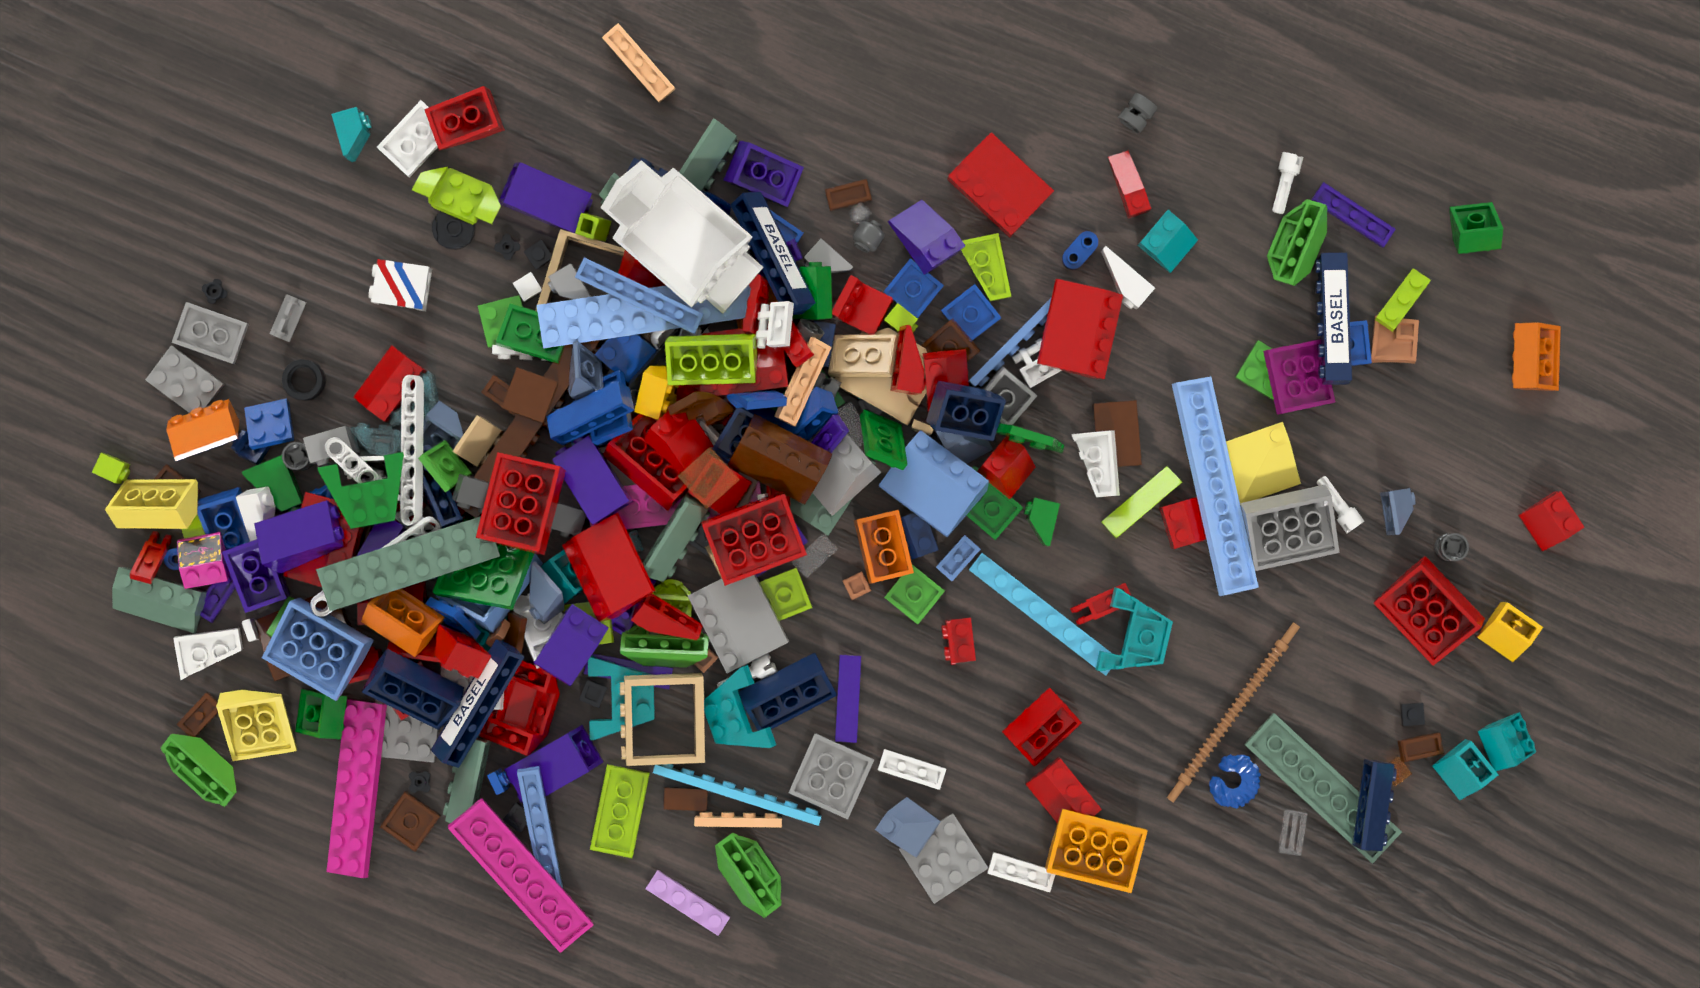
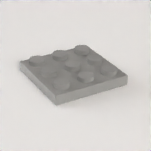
M375 699V703L384 704V703H382V702H380V701H378V700ZM387 705L381 757L435 762L436 755L431 751V748L438 738L439 730L411 716L400 720L393 708Z
M815 733L788 793L848 819L874 759Z
M953 813L941 820L917 858L899 847L901 854L934 904L988 869V866Z

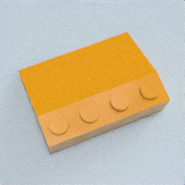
M1062 809L1045 865L1046 872L1132 893L1148 830Z

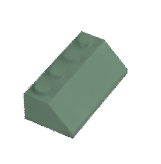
M713 118L679 173L702 193L705 189L709 190L715 182L713 177L716 172H721L726 165V156L728 153L733 154L737 148V135Z
M688 492L685 493L643 561L649 578L664 582L666 577H672L677 568L674 564L678 558L680 560L683 559L688 550L686 548L689 540L692 542L695 540L699 533L697 527L701 521L708 519L710 512H708L709 507Z
M118 568L112 587L113 609L196 634L201 618L200 614L205 605L206 591L196 588L184 589L183 584L155 576L152 584L130 579L131 568Z
M477 737L460 767L453 766L452 773H455L454 781H450L448 787V794H451L449 803H445L443 815L446 816V822L452 823L479 800L491 745L490 740Z

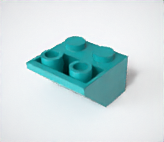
M1520 712L1488 724L1478 731L1495 771L1515 767L1536 753L1535 744L1530 738L1526 722Z
M1467 739L1463 740L1432 765L1458 800L1482 789L1498 776V773L1474 743Z

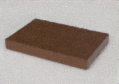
M1137 400L1093 404L1095 432L1115 431L1117 467L1142 465Z

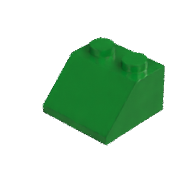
M1493 202L1449 208L1452 237L1458 254L1501 249L1504 228Z
M1032 498L1031 502L1028 501L1025 506L1024 514L1027 515L1026 520L1043 546H1050L1060 504Z
M301 689L295 732L317 738L341 739L344 730L343 723L347 708V696L341 695L335 701L319 691Z

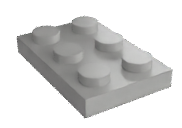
M186 302L171 343L235 364L249 324Z
M172 345L145 379L189 413L198 407H208L225 385Z

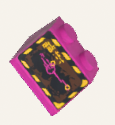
M221 532L177 540L179 571L184 589L228 581L230 572L222 551H225Z

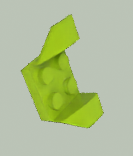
M448 167L421 172L412 188V191L428 197V202L433 208L472 225L476 224L478 219L492 224L501 208L492 185L452 168L448 169Z

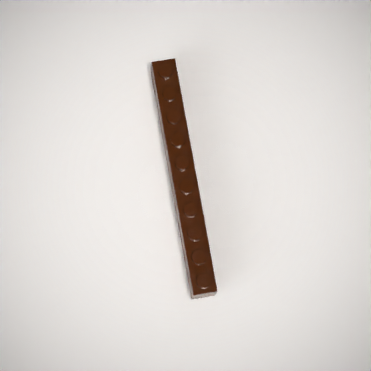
M601 340L581 343L594 354L602 347L600 346ZM573 344L565 345L559 364L553 362L543 376L558 382L546 416L552 414L555 409H560L565 402L563 397L569 388ZM517 414L474 478L490 482L497 452L526 458L528 456L526 451L529 446L532 445L534 447L540 438L538 433L542 427L545 429L548 427L547 418H545L544 423H540ZM470 506V509L460 507L475 518L480 517L482 514L474 506Z

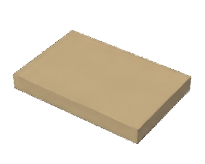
M834 335L828 370L829 376L892 377L898 337L896 335Z

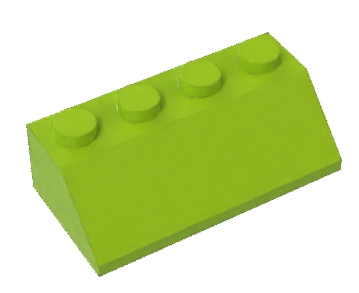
M756 334L669 336L665 341L668 385L756 382Z

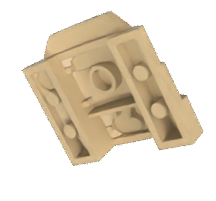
M886 328L877 331L875 335H896L898 337L899 333ZM862 331L860 335H869V334H867V333H865V332ZM916 343L924 368L923 353H927V351ZM835 377L836 380L842 382L841 389L882 410L908 426L926 394V388L919 395L890 391L892 377Z

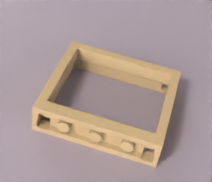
M560 229L537 305L550 303L553 292L548 285V282H550L548 276L560 270L569 241L620 256L624 255L625 249Z
M702 673L624 676V682H620V695H624V704H620V716L625 719V725H621V738H625V746H621V759H625L626 766L705 763L704 679ZM693 684L695 754L633 756L631 686Z

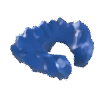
M1231 754L1224 756L1219 763V768L1226 772H1237L1241 776V784L1237 788H1228L1220 777L1212 776L1209 782L1210 792L1215 802L1224 807L1231 806L1237 809L1239 806H1245V803H1249L1251 799L1255 798L1260 788L1259 777L1261 774L1259 773V767L1250 760L1249 756H1232Z

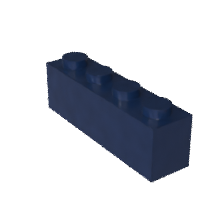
M430 444L423 446V453L431 449ZM415 450L410 451L411 456L414 454ZM423 465V493L434 518L440 525V529L462 523L461 514L455 501L452 499L451 491L449 490L445 493Z

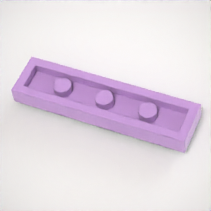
M657 870L646 887V890L717 936H719L730 919L729 915Z

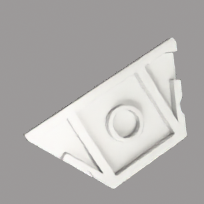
M530 594L527 596L520 595L513 611L527 618L524 638L532 659L535 661L563 614L560 612L543 624L540 619L535 620L529 612L531 609L529 602Z

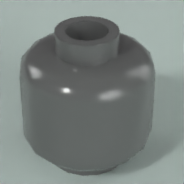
M874 220L861 222L853 234L854 246L864 253L876 251L885 237L884 232L881 230L882 225Z

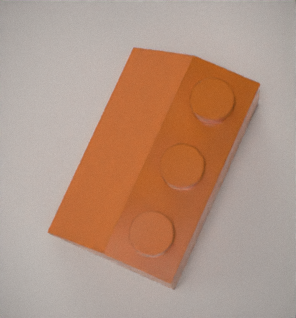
M1515 323V330L1513 332L1514 352L1512 356L1514 361V373L1512 374L1513 388L1559 391L1561 326L1544 323Z
M229 399L225 401L217 400L208 407L195 408L189 414L183 416L176 415L168 421L166 430L175 460L177 461L238 439L239 419Z
M899 510L854 520L869 584L914 573Z
M398 589L374 597L367 604L361 622L416 657L427 646L436 633L439 624H442L445 617L403 589Z

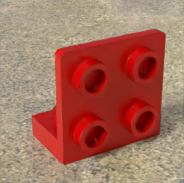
M850 275L832 310V315L869 335H875L893 298Z
M971 617L945 620V625H941L942 636L944 639H947L948 647H944L945 660L950 661L951 665H956V663L976 661Z

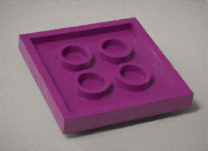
M1321 339L1263 351L1277 415L1336 402L1332 385H1322V379L1318 377V367L1322 364L1321 357H1318L1317 349L1318 344H1321Z

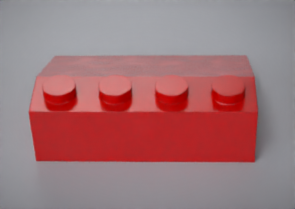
M992 132L947 178L956 189L1009 238L1054 192L1049 185Z
M1056 279L1037 364L1088 378L1105 379L1123 294Z
M739 328L732 330L702 333V335H733L746 333L742 331L743 328ZM767 345L764 349L757 348L755 383L700 384V392H708L718 397H726L728 394L786 389L789 385L785 350L783 347H769Z
M638 414L632 420L633 430L613 438L608 443L603 456L666 511H669L692 487L694 482L691 483L644 441L648 430L657 421L651 417Z
M497 452L476 538L545 555L566 470L561 466Z
M783 491L701 521L725 586L807 555Z
M305 492L301 508L326 500L337 507L338 505L332 498ZM339 509L340 518L338 520L344 532V539H342L344 547L284 572V576L322 587L316 569L356 557L364 527L351 529Z
M615 513L577 534L562 545L599 622L617 618L655 591L619 513Z
M1426 556L1410 567L1373 603L1433 666L1478 631L1485 620L1480 612Z

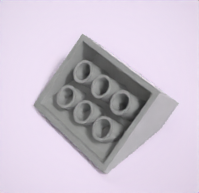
M820 430L816 434H814L808 441L812 442L813 439L820 432ZM847 433L832 452L828 467L814 489L813 494L833 516L876 478L881 471Z
M1326 485L1240 503L1255 571L1340 553L1332 495Z
M756 574L726 586L722 579L688 595L726 673L789 642Z

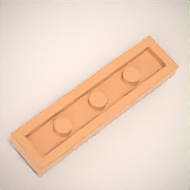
M619 23L602 37L659 103L675 90V87Z
M810 337L808 342L814 356L796 368L784 394L787 397L786 406L778 407L774 416L791 426H796L832 348L814 337Z
M700 812V816H695L694 826L782 827V817L778 816V813L772 812L765 813V816H756L754 812H744L743 816H734V812H721V816H713V812Z

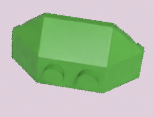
M1306 199L1301 205L1283 216L1267 255L1274 280L1295 286L1311 272L1327 234L1326 204Z
M635 625L630 630L622 632L620 654L642 666L687 668L708 657L709 637L701 632L698 640L649 632Z
M171 734L160 749L165 753L166 760L172 771L202 799L225 807L237 792L233 767L201 738Z
M731 833L715 845L718 869L743 905L763 918L781 906V877L757 841Z

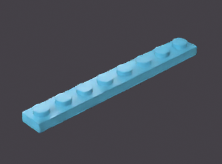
M983 553L979 555L969 568V571L1096 668L1099 651L1111 653ZM1110 670L1100 672L1106 676Z
M660 764L654 767V774L819 826L821 815L818 814V810L806 807L803 810L797 808L798 804L785 800L784 804L776 801L777 797L765 794L762 797L756 795V791L744 787L743 790L735 788L736 784L728 781H723V784L714 781L715 777L706 774L700 777L694 775L695 771L682 767V770L673 768L674 764Z

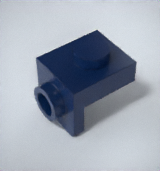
M245 430L238 434V439L233 440L231 446L238 456L256 465L261 463L270 449L267 446L252 450L249 447L248 432Z

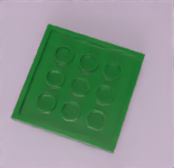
M463 515L462 522L474 519L475 517ZM496 543L500 557L439 576L433 593L436 596L513 610L534 553Z

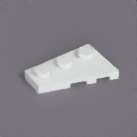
M1115 431L1072 434L1073 440L1076 441L1080 450L1081 460H1084L1088 471L1087 475L1096 497L1120 496Z
M240 628L181 635L173 638L181 680L243 649Z

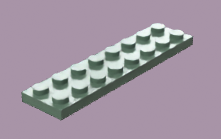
M480 516L316 569L329 610L333 611L500 557L497 545L494 542L476 538Z
M1272 713L1244 745L1352 845L1359 791L1275 713ZM1391 821L1389 825L1386 824L1385 833H1387L1388 839L1386 846H1383V851H1367L1355 847L1372 864L1402 833Z

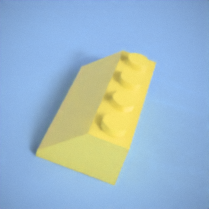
M196 479L126 480L105 508V511L116 528L187 529L197 515L198 482Z

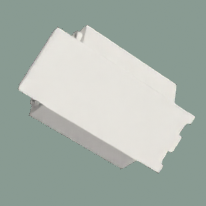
M641 160L616 180L601 206V209L620 224L613 239L691 308L697 302L701 304L706 299L724 314L764 268L747 253L750 248L748 243L752 236L674 168L661 178Z

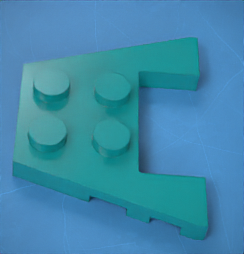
M1114 587L1110 606L1131 611L1121 655L1099 651L1095 670L1106 671L1163 664L1173 621L1123 590Z
M595 656L589 658L588 676H611L612 719H590V740L621 731V725H625L624 717L620 716V704H624V695H620V682H624V676L653 674L624 667L608 660L598 659ZM654 685L631 686L633 727L655 719Z
M748 665L739 668L704 700V713L715 744L772 748L776 746V742L771 728L767 727L752 732L737 690L754 684Z

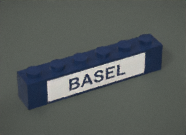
M742 193L730 205L741 227L752 236L749 244L759 264L764 267L762 270L777 301H790L794 303L793 315L805 313L816 302L762 193Z
M1321 253L1318 260H1315L1314 265L1315 273H1318L1319 280L1315 283V292L1319 294V302L1316 303V314L1320 315V323H1317V336H1321V344H1318L1317 353L1318 357H1321L1322 364L1318 367V377L1322 379V385H1348L1352 381L1347 253Z
M498 639L494 641L488 652L491 658L479 679L473 677L462 696L460 706L448 719L431 748V751L442 763L457 768L462 764L524 659V656L513 645Z

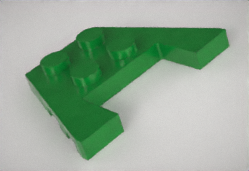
M1000 423L996 432L998 435L1009 436V441L1019 444L1024 443V441L1030 442V447L1039 450L1048 449L1063 453L1065 446L1053 437L1013 425Z
M403 452L384 455L388 478L348 486L341 485L337 464L318 467V472L351 529L395 521L404 458Z

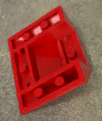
M522 660L504 691L503 710L494 709L478 736L529 756L548 735L560 695L556 677L542 668L536 669L534 664Z

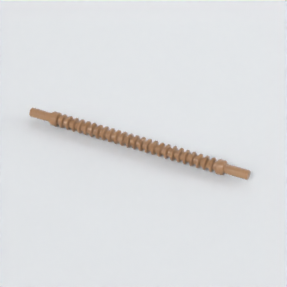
M1293 622L1281 640L1278 639L1276 641V647L1271 648L1272 653H1268L1269 657L1264 658V663H1260L1261 668H1257L1258 672L1253 673L1254 678L1249 679L1251 682L1246 683L1247 687L1242 688L1243 693H1239L1240 697L1235 698L1236 703L1231 704L1232 708H1228L1229 712L1224 713L1225 718L1220 719L1222 722L1217 723L1218 728H1214V733H1210L1211 737L1206 738L1207 743L1202 744L1204 746L1202 749L1199 748V754L1195 753L1196 758L1191 759L1193 762L1191 764L1188 763L1189 768H1185V773L1180 774L1178 783L1167 796L1170 801L1174 803L1185 786L1191 784V778L1196 777L1195 772H1199L1198 768L1203 767L1202 762L1207 761L1205 758L1210 757V752H1214L1213 747H1217L1216 743L1221 742L1220 737L1225 736L1224 732H1228L1227 728L1232 727L1231 722H1235L1234 718L1239 717L1238 712H1242V707H1246L1245 703L1250 702L1249 697L1254 696L1252 693L1254 691L1257 692V686L1260 687V682L1265 681L1263 678L1265 676L1268 677L1267 672L1272 671V666L1275 667V661L1279 662L1278 657L1283 656L1281 653L1287 651L1289 642L1300 628L1297 624Z

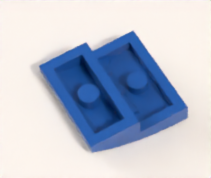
M775 390L727 395L728 401L735 408L744 407L746 410L780 407L787 404V397Z

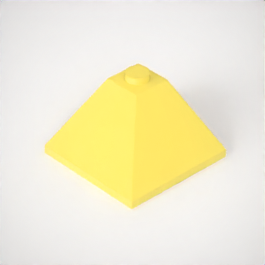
M1283 422L1226 441L1240 503L1256 500L1301 484L1291 444Z
M249 690L220 693L217 710L232 761L297 751L282 694Z

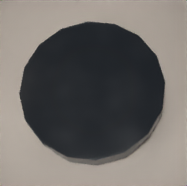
M442 211L433 220V236L441 246L447 249H462L470 244L475 236V224L472 225Z

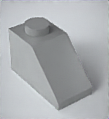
M822 239L804 257L806 261L805 266H809V262H822V266H831V273H845L853 270V266Z
M569 264L548 276L550 279L548 285L554 294L558 293L559 296L571 299L591 297L583 281L575 278L577 271L573 264Z

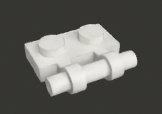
M784 301L771 302L770 305L761 304V310L758 312L757 318L759 320V329L756 331L757 348L764 349L766 345L769 347L790 346L794 303Z
M1041 338L1036 340L1032 346L1026 349L1022 348L1018 350L1019 353L1012 356L1015 364L1022 360L1025 362L1026 366L1019 369L1029 388L1062 371L1037 364V360L1032 362L1030 356L1040 351Z

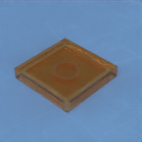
M711 447L678 475L706 509L740 480Z

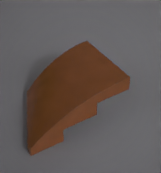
M694 392L668 406L670 415L686 412L688 420L704 418L707 426L723 423L724 419L734 412L733 406L708 392Z

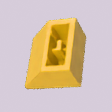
M649 366L643 372L634 412L659 420L668 411V406L676 402L677 395L675 390L679 385H668L667 366Z
M1500 602L1477 635V638L1511 662H1514L1533 643L1543 627L1508 602Z

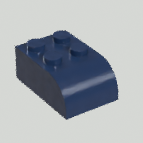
M938 381L926 422L935 431L994 441L1006 400L1000 395L984 389Z

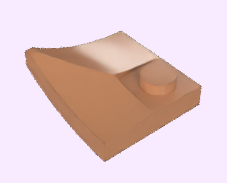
M1375 316L1371 346L1372 363L1398 362L1415 364L1419 320L1403 318L1392 332L1375 320L1377 316Z

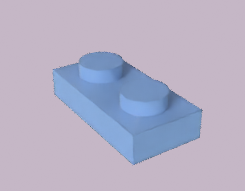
M964 535L936 568L949 580L953 581L981 549Z

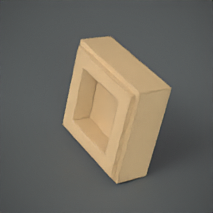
M914 419L911 430L915 432L921 430L928 436L932 435L933 428L930 425Z

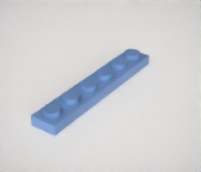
M583 258L575 275V278L693 334L696 333L704 314L587 258Z
M1051 298L969 380L973 387L977 384L981 387L989 379L987 374L992 369L996 372L1005 363L1002 359L1007 354L1012 356L1020 348L1017 344L1022 339L1027 341L1035 333L1033 328L1038 323L1042 326L1046 322Z
M540 767L518 769L517 776L533 856L563 888Z

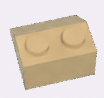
M477 415L453 452L475 466L480 467L489 456L493 447L496 446L504 431Z

